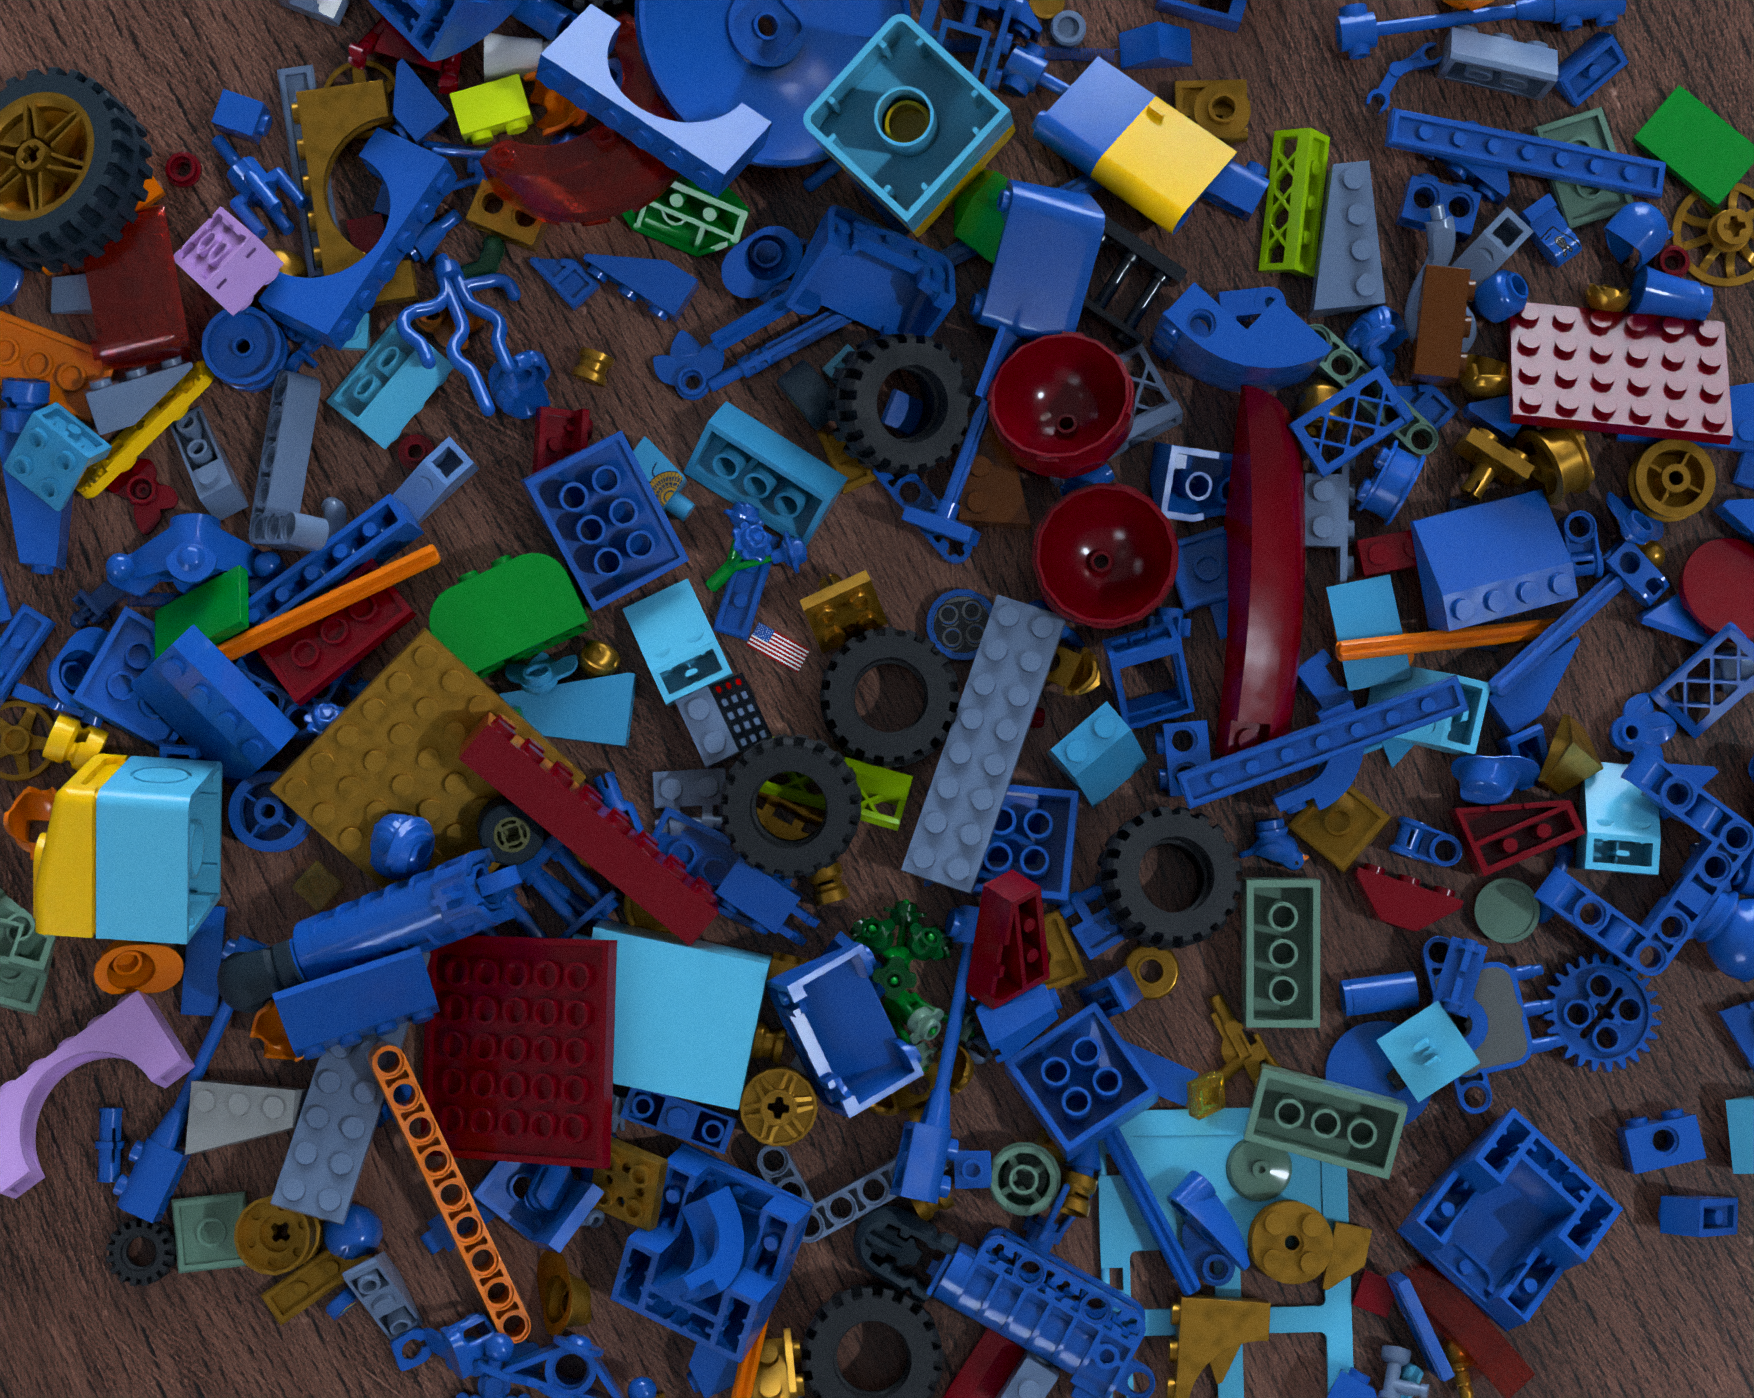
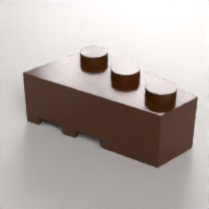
M1428 264L1425 266L1422 274L1417 310L1416 336L1413 338L1412 350L1414 351L1412 371L1408 373L1407 383L1451 387L1458 379L1459 374H1465L1467 352H1461L1463 338H1469L1472 316H1466L1467 301L1473 302L1476 288V280L1470 279L1471 269Z
M967 412V417L972 419L975 412ZM989 419L959 500L958 521L968 526L1029 530L1031 521L1014 458L999 441ZM964 429V433H963L964 439H965V436H966V434H967L968 429Z

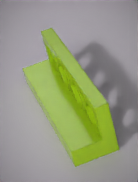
M1311 127L1274 131L1269 180L1271 181L1268 184L1258 269L1262 273L1289 272L1301 278H1314L1330 137ZM1297 139L1296 151L1287 159L1284 156L1286 140ZM1290 173L1293 176L1292 186L1283 194L1280 191L1281 180ZM1286 208L1289 212L1288 221L1279 230L1276 226L1277 215ZM1282 243L1285 247L1283 263H1271L1273 250Z
M845 757L844 761L849 768H853L857 776L858 787L861 788L862 812L860 820L898 831L913 776ZM783 772L787 774L791 782L779 785L767 780L759 791L822 810L826 809L823 793L820 795L808 793L804 785L815 781L802 773ZM880 802L896 805L894 817L879 813L874 805Z

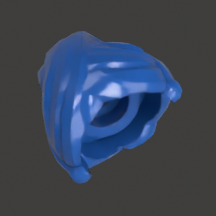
M1381 305L1361 314L1348 328L1343 341L1356 355L1361 354L1371 369L1381 365L1389 377L1393 374L1396 357L1392 350L1399 347L1404 342V339L1409 337V334L1404 329V323L1399 314L1392 308Z
M526 350L512 357L516 367L513 374H504L498 362L494 363L489 370L488 381L493 399L504 413L517 419H530L536 415V408L541 406L548 407L551 404V401L548 399V391L543 384L549 378L551 370L544 358V354L535 350Z
M392 813L382 817L378 823H375L370 841V864L376 872L385 878L400 881L402 878L409 879L413 875L425 872L427 865L433 857L435 848V835L427 819L413 815Z

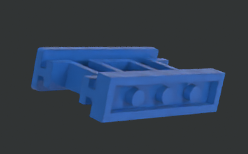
M925 0L918 25L942 47L948 27L982 37L973 71L969 72L978 80L981 69H988L984 86L989 91L991 89L997 91L1003 74V69L997 68L1000 55L1008 56L1014 35L1007 33L1011 18L1018 20L1024 0H1008L995 47L988 46L992 31L976 27L975 23L980 6L998 11L1001 0H963L966 1L961 22L943 17L939 31L933 29L941 0Z

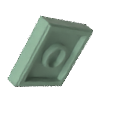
M247 1190L171 1200L178 1274L246 1266L237 1254L234 1243L235 1223L241 1212L248 1206Z

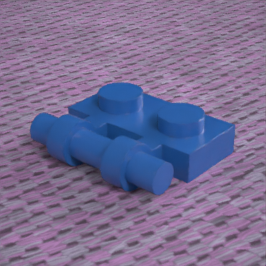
M1095 884L1080 893L1075 891L1070 894L1069 906H1057L1064 919L1076 912L1080 916L1082 922L1073 926L1070 930L1089 960L1126 939L1120 934L1122 928L1118 923L1111 925L1106 918L1110 914L1107 906L1093 915L1087 905L1098 899L1097 896L1102 894L1101 886H1095Z

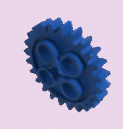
M1594 953L1589 957V964L1580 956L1575 959L1576 969L1569 963L1564 964L1562 968L1566 976L1559 973L1551 976L1557 987L1546 986L1544 988V991L1552 996L1549 1000L1552 1001L1553 1009L1548 1014L1540 1017V1020L1551 1023V1027L1543 1032L1544 1035L1555 1034V1036L1561 1037L1562 1046L1565 1048L1561 1059L1565 1060L1574 1055L1575 1068L1581 1067L1587 1061L1588 1071L1591 1073L1597 1070L1599 1063L1603 1072L1609 1073L1612 1071L1613 1062L1619 1070L1626 1068L1625 1058L1633 1064L1639 1062L1636 1050L1644 1054L1650 1051V1048L1644 1041L1657 1040L1658 1036L1650 1031V1028L1659 1026L1662 1023L1658 1019L1652 1018V1013L1661 1010L1662 1007L1652 1005L1650 999L1658 995L1657 991L1647 992L1645 989L1651 979L1645 978L1639 981L1636 978L1639 972L1632 969L1627 971L1626 965L1620 961L1614 965L1611 954L1606 955L1601 963L1598 954ZM1593 978L1601 980L1605 986V992L1602 997L1594 995L1590 989V982ZM1620 988L1621 994L1603 1012L1605 1018L1595 1022L1586 1037L1582 1039L1580 1037L1581 1031L1598 1014L1595 1008L1605 1005L1612 997L1615 989ZM1621 1002H1627L1633 1008L1634 1014L1630 1021L1623 1019L1619 1013ZM1570 1006H1576L1582 1012V1021L1579 1025L1572 1023L1568 1019L1567 1011ZM1600 1029L1607 1031L1611 1037V1044L1608 1049L1602 1048L1597 1043L1596 1035Z

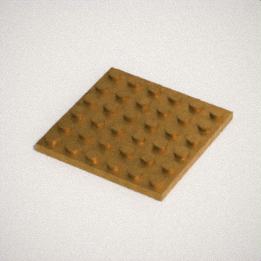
M424 627L270 785V790L384 889L388 885L400 881L385 878L374 870L370 864V841L375 823H378L382 817L388 814H406L408 816L423 817L432 826L433 834L435 835V848L433 857L425 871L434 869L440 864L471 851L482 849L477 832V821L480 811L489 801L503 794L458 758L460 745L489 711L496 717L501 713L511 720L517 727L514 730L515 733L524 740L531 737L545 749L543 755L553 764L559 760L574 773L572 779L579 785L586 779V775ZM491 863V866L487 867L489 873L495 872L501 864Z

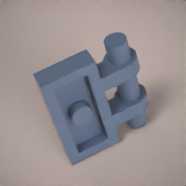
M726 768L653 772L654 808L659 809L668 806L681 812V807L702 806V817L691 818L712 829L722 830V815L714 816L713 805H719L721 801V789L726 780ZM669 816V820H667L662 833L670 832V836L681 835V831L696 829ZM655 819V828L660 819Z

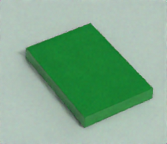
M1678 85L1631 141L1652 159L1666 162L1665 169L1713 208L1720 204L1754 164V144L1680 85Z
M238 565L156 610L155 660L193 624L214 645L249 627L248 571L241 565Z

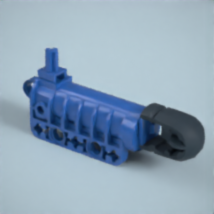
M491 847L471 851L440 864L434 869L418 873L409 879L393 883L384 889L368 893L359 899L343 903L334 909L298 921L294 927L292 939L258 951L248 953L240 951L227 956L224 962L219 965L217 973L219 993L225 1003L235 1011L244 1013L257 1012L264 1007L267 1001L273 999L272 993L420 946L422 954H425L514 919L517 916L512 903L500 902L497 893L522 883L517 866L512 865L489 873L487 867H490L491 863L495 862Z
M896 1206L876 1208L867 1213L858 1223L853 1237L854 1253L861 1266L870 1274L900 1291L908 1289L910 1297L923 1304L933 1293L932 1297L1071 1374L1070 1382L1074 1384L1071 1388V1397L1110 1398L1114 1390L1129 1398H1149L1154 1392L1155 1375L1147 1365L1133 1358L1146 1332L1145 1309L1140 1302L1051 1252L1046 1253L1030 1246L1023 1236L1003 1226L989 1229L976 1250L962 1241L958 1245V1238L947 1232L938 1234L936 1226ZM898 1228H901L900 1235L907 1238L912 1234L927 1242V1246L933 1250L940 1249L946 1253L943 1259L938 1261L933 1258L926 1271V1273L931 1275L929 1285L920 1281L919 1276L914 1273L908 1274L894 1266L893 1257L881 1258L889 1253L897 1258L896 1265L899 1267L905 1264L915 1266L922 1250L916 1246L915 1238L911 1236L907 1241L897 1236ZM998 1244H1002L1004 1249H1001L998 1253L992 1250ZM1014 1252H1017L1015 1263L1007 1260L1009 1258L1013 1259ZM1026 1261H1032L1038 1264L1040 1269L1035 1272H1029L1023 1268L1022 1264ZM1047 1270H1050L1053 1273H1055L1052 1276L1048 1274L1047 1281H1045ZM1064 1280L1070 1283V1286L1065 1285L1063 1289L1057 1287V1284L1061 1285ZM1080 1293L1079 1299L1073 1297L1074 1294L1079 1296ZM1092 1298H1099L1105 1302V1305L1100 1308H1093L1087 1302ZM1113 1307H1116V1308L1120 1309V1311H1119V1312L1114 1311V1310H1113ZM1130 1318L1136 1319V1322L1130 1321L1128 1325L1122 1323V1320L1128 1322ZM1135 1372L1144 1373L1149 1378V1386L1142 1392L1133 1391L1128 1385L1129 1377Z

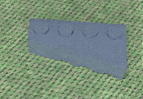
M1369 160L1333 164L1326 177L1321 215L1322 221L1308 318L1365 313L1371 308L1386 303Z

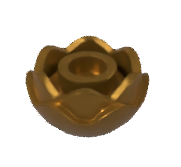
M1590 283L1589 289H1585L1588 304L1591 308L1621 312L1628 305L1632 295H1629V289L1626 287L1618 289L1608 284L1597 286L1594 283Z

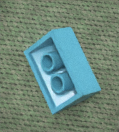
M395 319L326 402L383 449H386L391 442H394L400 436L402 429L410 419L422 410L426 400L436 388L446 381L453 367L444 356L430 345L436 359V365L432 369L424 368L416 350L402 340L397 332Z

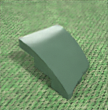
M1 888L0 1007L37 1016L51 967L56 936L36 933L35 919L32 915L9 898Z

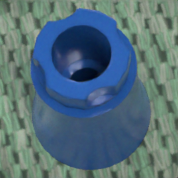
M1644 264L1636 272L1629 294L1632 297L1628 307L1631 314L1658 315L1703 322L1711 311L1714 298L1713 288L1700 285L1697 281L1661 272Z

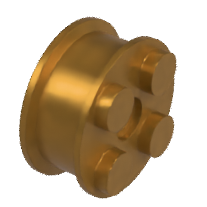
M1542 426V429L1537 432L1526 430L1517 437L1515 448L1529 457L1528 463L1535 466L1525 482L1530 490L1542 489L1548 505L1561 503L1569 492L1578 494L1588 490L1591 482L1595 480V473L1585 447L1586 439L1581 430Z
M1675 439L1660 441L1641 452L1633 461L1627 479L1628 492L1636 508L1647 517H1652L1661 522L1680 521L1700 511L1711 499L1716 483L1715 469L1707 453L1693 442ZM1669 476L1674 478L1675 485L1669 481Z
M1281 1200L1265 1206L1254 1217L1248 1232V1249L1255 1265L1267 1276L1285 1284H1302L1316 1278L1327 1267L1333 1253V1234L1327 1220L1315 1208L1294 1200ZM1293 1235L1295 1243L1292 1247L1287 1248L1285 1240L1288 1236Z

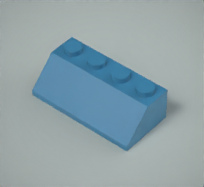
M727 401L708 421L683 472L732 504L738 501L753 504L755 508H759L758 517L765 522V525L783 535L784 531L788 530L792 538L801 537L805 547L808 546L833 507L848 479L840 472Z

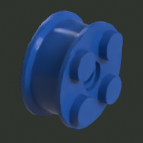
M1396 439L1389 447L1384 444L1381 445L1372 462L1376 468L1371 478L1364 476L1355 492L1356 499L1359 500L1356 510L1360 512L1365 508L1384 518L1383 524L1385 526L1392 522L1400 510L1426 459L1424 454L1416 457L1399 448V441Z
M262 771L252 774L236 787L229 802L228 817L233 832L241 842L258 851L283 852L299 845L312 829L311 825L270 790V785L282 774L280 772ZM273 805L276 812L272 818H269L267 811Z

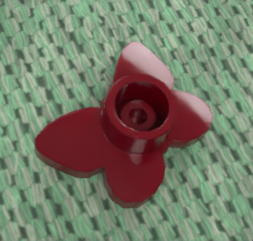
M140 459L133 466L132 472H121L106 487L112 493L130 499V504L134 505L136 524L144 535L151 534L162 520L161 510L174 509L179 501L175 490L168 485L159 484L156 481L157 469L153 462L148 459Z

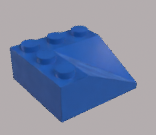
M1010 785L973 893L970 895L958 890L959 894L981 897L985 883L1013 869L1041 886L1042 903L1069 906L1080 802L1079 791Z
M1096 1001L1016 1053L1013 1057L1004 1061L1005 1074L1066 1162L1158 1102V1088Z

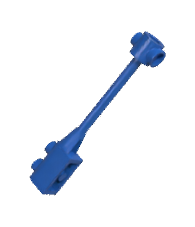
M1518 0L1513 4L1478 8L1473 11L1463 10L1376 22L1373 12H1368L1367 4L1355 3L1338 9L1339 16L1335 18V38L1340 53L1348 52L1349 59L1358 60L1371 55L1370 49L1377 47L1378 36L1515 18V20L1550 22L1551 24L1560 23L1561 31L1564 32L1582 28V20L1596 19V26L1598 27L1610 26L1618 22V15H1624L1626 0Z
M1027 42L1025 48L1016 45L1005 64L1002 74L1003 80L1000 84L1010 94L1023 99L1026 98L1028 92L1033 94L1038 85L1060 97L1071 85L1045 72L1049 65V61L1044 59L1046 51L1033 42ZM1232 160L1201 197L1248 222L1271 180L1265 178L1267 169L1259 163L1248 161L1245 167Z
M960 905L959 908L952 907L946 918L945 935L953 937L952 942L963 945L935 1087L931 1090L920 1122L904 1121L890 1195L938 1204L939 1197L947 1198L951 1189V1177L944 1175L946 1160H955L959 1142L957 1139L951 1138V1092H949L968 997V993L965 990L979 907Z
M240 934L238 940L230 938L227 941L221 958L225 959L234 952L243 951L248 953L271 946ZM222 999L195 1058V1067L189 1071L174 1106H171L151 1136H147L145 1142L136 1141L128 1157V1160L135 1163L130 1176L122 1174L113 1189V1194L119 1196L116 1205L120 1209L152 1224L162 1220L192 1155H185V1149L179 1147L189 1114L187 1111L190 1103L191 1081L203 1079L234 1011L233 1008L225 1003L224 999Z

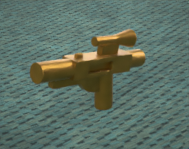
M1218 993L1208 999L1215 1011L1210 1016L1223 1038L1221 1055L1226 1064L1213 1074L1221 1085H1224L1241 1069L1245 1068L1250 1080L1256 1086L1261 1068L1259 1062L1265 1060L1267 1064L1281 1067L1269 1052L1260 1033L1253 1035L1256 1042L1252 1045L1249 1044L1242 1031V1023H1238L1234 1018L1222 993Z

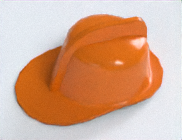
M115 940L101 952V958L96 963L93 974L98 987L109 994H128L137 990L142 993H157L166 991L178 983L184 972V964L177 951L168 946L145 944L142 941Z

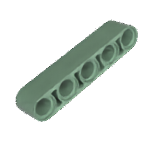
M1316 323L1308 325L1333 347L1314 370L1323 380L1332 382L1334 387L1342 390L1372 370L1327 327ZM1337 359L1344 361L1348 365V374L1343 376L1336 374L1332 370V361ZM1373 381L1369 386L1375 392L1374 398L1379 399L1381 389L1377 382ZM1347 398L1346 401L1352 406L1353 398ZM1358 400L1357 411L1374 425L1378 404ZM1404 400L1412 412L1414 420L1400 427L1386 438L1391 443L1396 439L1399 441V448L1416 457H1419L1421 454L1428 456L1438 445V432ZM1383 405L1379 426L1384 427L1389 424L1385 419V410L1393 409V407ZM1420 433L1424 435L1428 443L1427 448L1424 450L1415 448L1411 441L1412 434Z

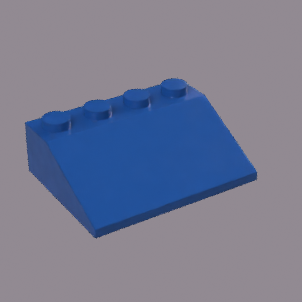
M622 430L520 481L588 610L594 612L689 561L682 544Z
M1535 489L1409 521L1428 628L1449 632L1578 597L1573 563L1542 489Z
M194 624L129 685L189 745H197L204 760L221 761L222 778L233 789L244 779L249 778L258 771L299 731Z
M420 946L272 993L292 1050L297 1058L304 1056L305 1060L318 1058L326 1054L325 1049L339 1044L341 1048L357 1045L362 1042L361 1037L376 1033L377 1036L391 1034L398 1030L397 1025L410 1021H412L413 1025L425 1023L434 1018V1013L440 1012Z

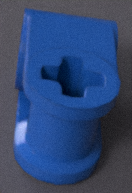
M1582 510L1562 516L1557 526L1571 557L1575 577L1593 575L1595 578H1601L1604 572V564L1599 548L1595 518L1590 513ZM1573 518L1580 520L1583 524L1584 529L1580 537L1573 536L1569 530V523ZM1587 562L1586 565L1578 566L1575 563Z
M1399 816L1398 822L1400 827L1394 844L1389 845L1387 849L1389 852L1439 868L1452 866L1460 860L1463 849L1456 837L1431 828L1429 825L1417 820ZM1439 841H1445L1452 847V856L1448 861H1441L1435 855V846Z

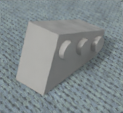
M213 1079L191 1081L185 1155L204 1153L295 1129L309 1088Z

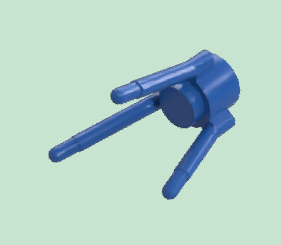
M427 140L422 143L424 147L432 148L431 152L438 155L467 158V173H475V176L456 181L452 191L480 184L482 179L488 181V176H497L496 147H472Z
M1068 1183L1063 1185L1048 1217L1039 1215L1037 1220H1035L1036 1214L1027 1216L1022 1229L1027 1231L1024 1239L1030 1246L1050 1253L1053 1244H1060L1064 1233L1076 1219V1217L1068 1215L1057 1229L1059 1224L1055 1222V1219L1070 1190Z

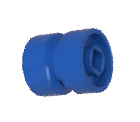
M2 378L1 399L7 403V406L1 409L0 430L21 433L31 414L44 408V405L50 402V381L30 378Z

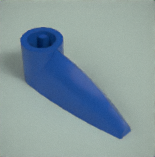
M1190 1171L1167 1196L1168 1203L1210 1244L1244 1272L1250 1266V1261L1243 1237L1236 1222L1216 1195L1213 1185L1197 1171Z

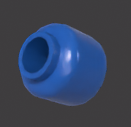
M1505 269L1496 271L1475 290L1473 307L1479 316L1486 318L1488 321L1494 323L1505 321L1521 312L1526 306L1529 292L1528 286L1518 273Z

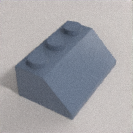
M1459 25L1457 28L1452 27L1445 37L1441 55L1443 58L1440 61L1437 78L1542 101L1558 79V50L1548 48V44L1544 42L1528 41L1523 43L1514 41L1513 37L1508 34L1493 33L1491 36L1478 33V29L1475 27Z

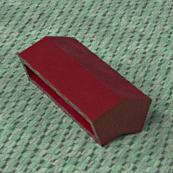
M987 1328L943 1398H995L1026 1350Z

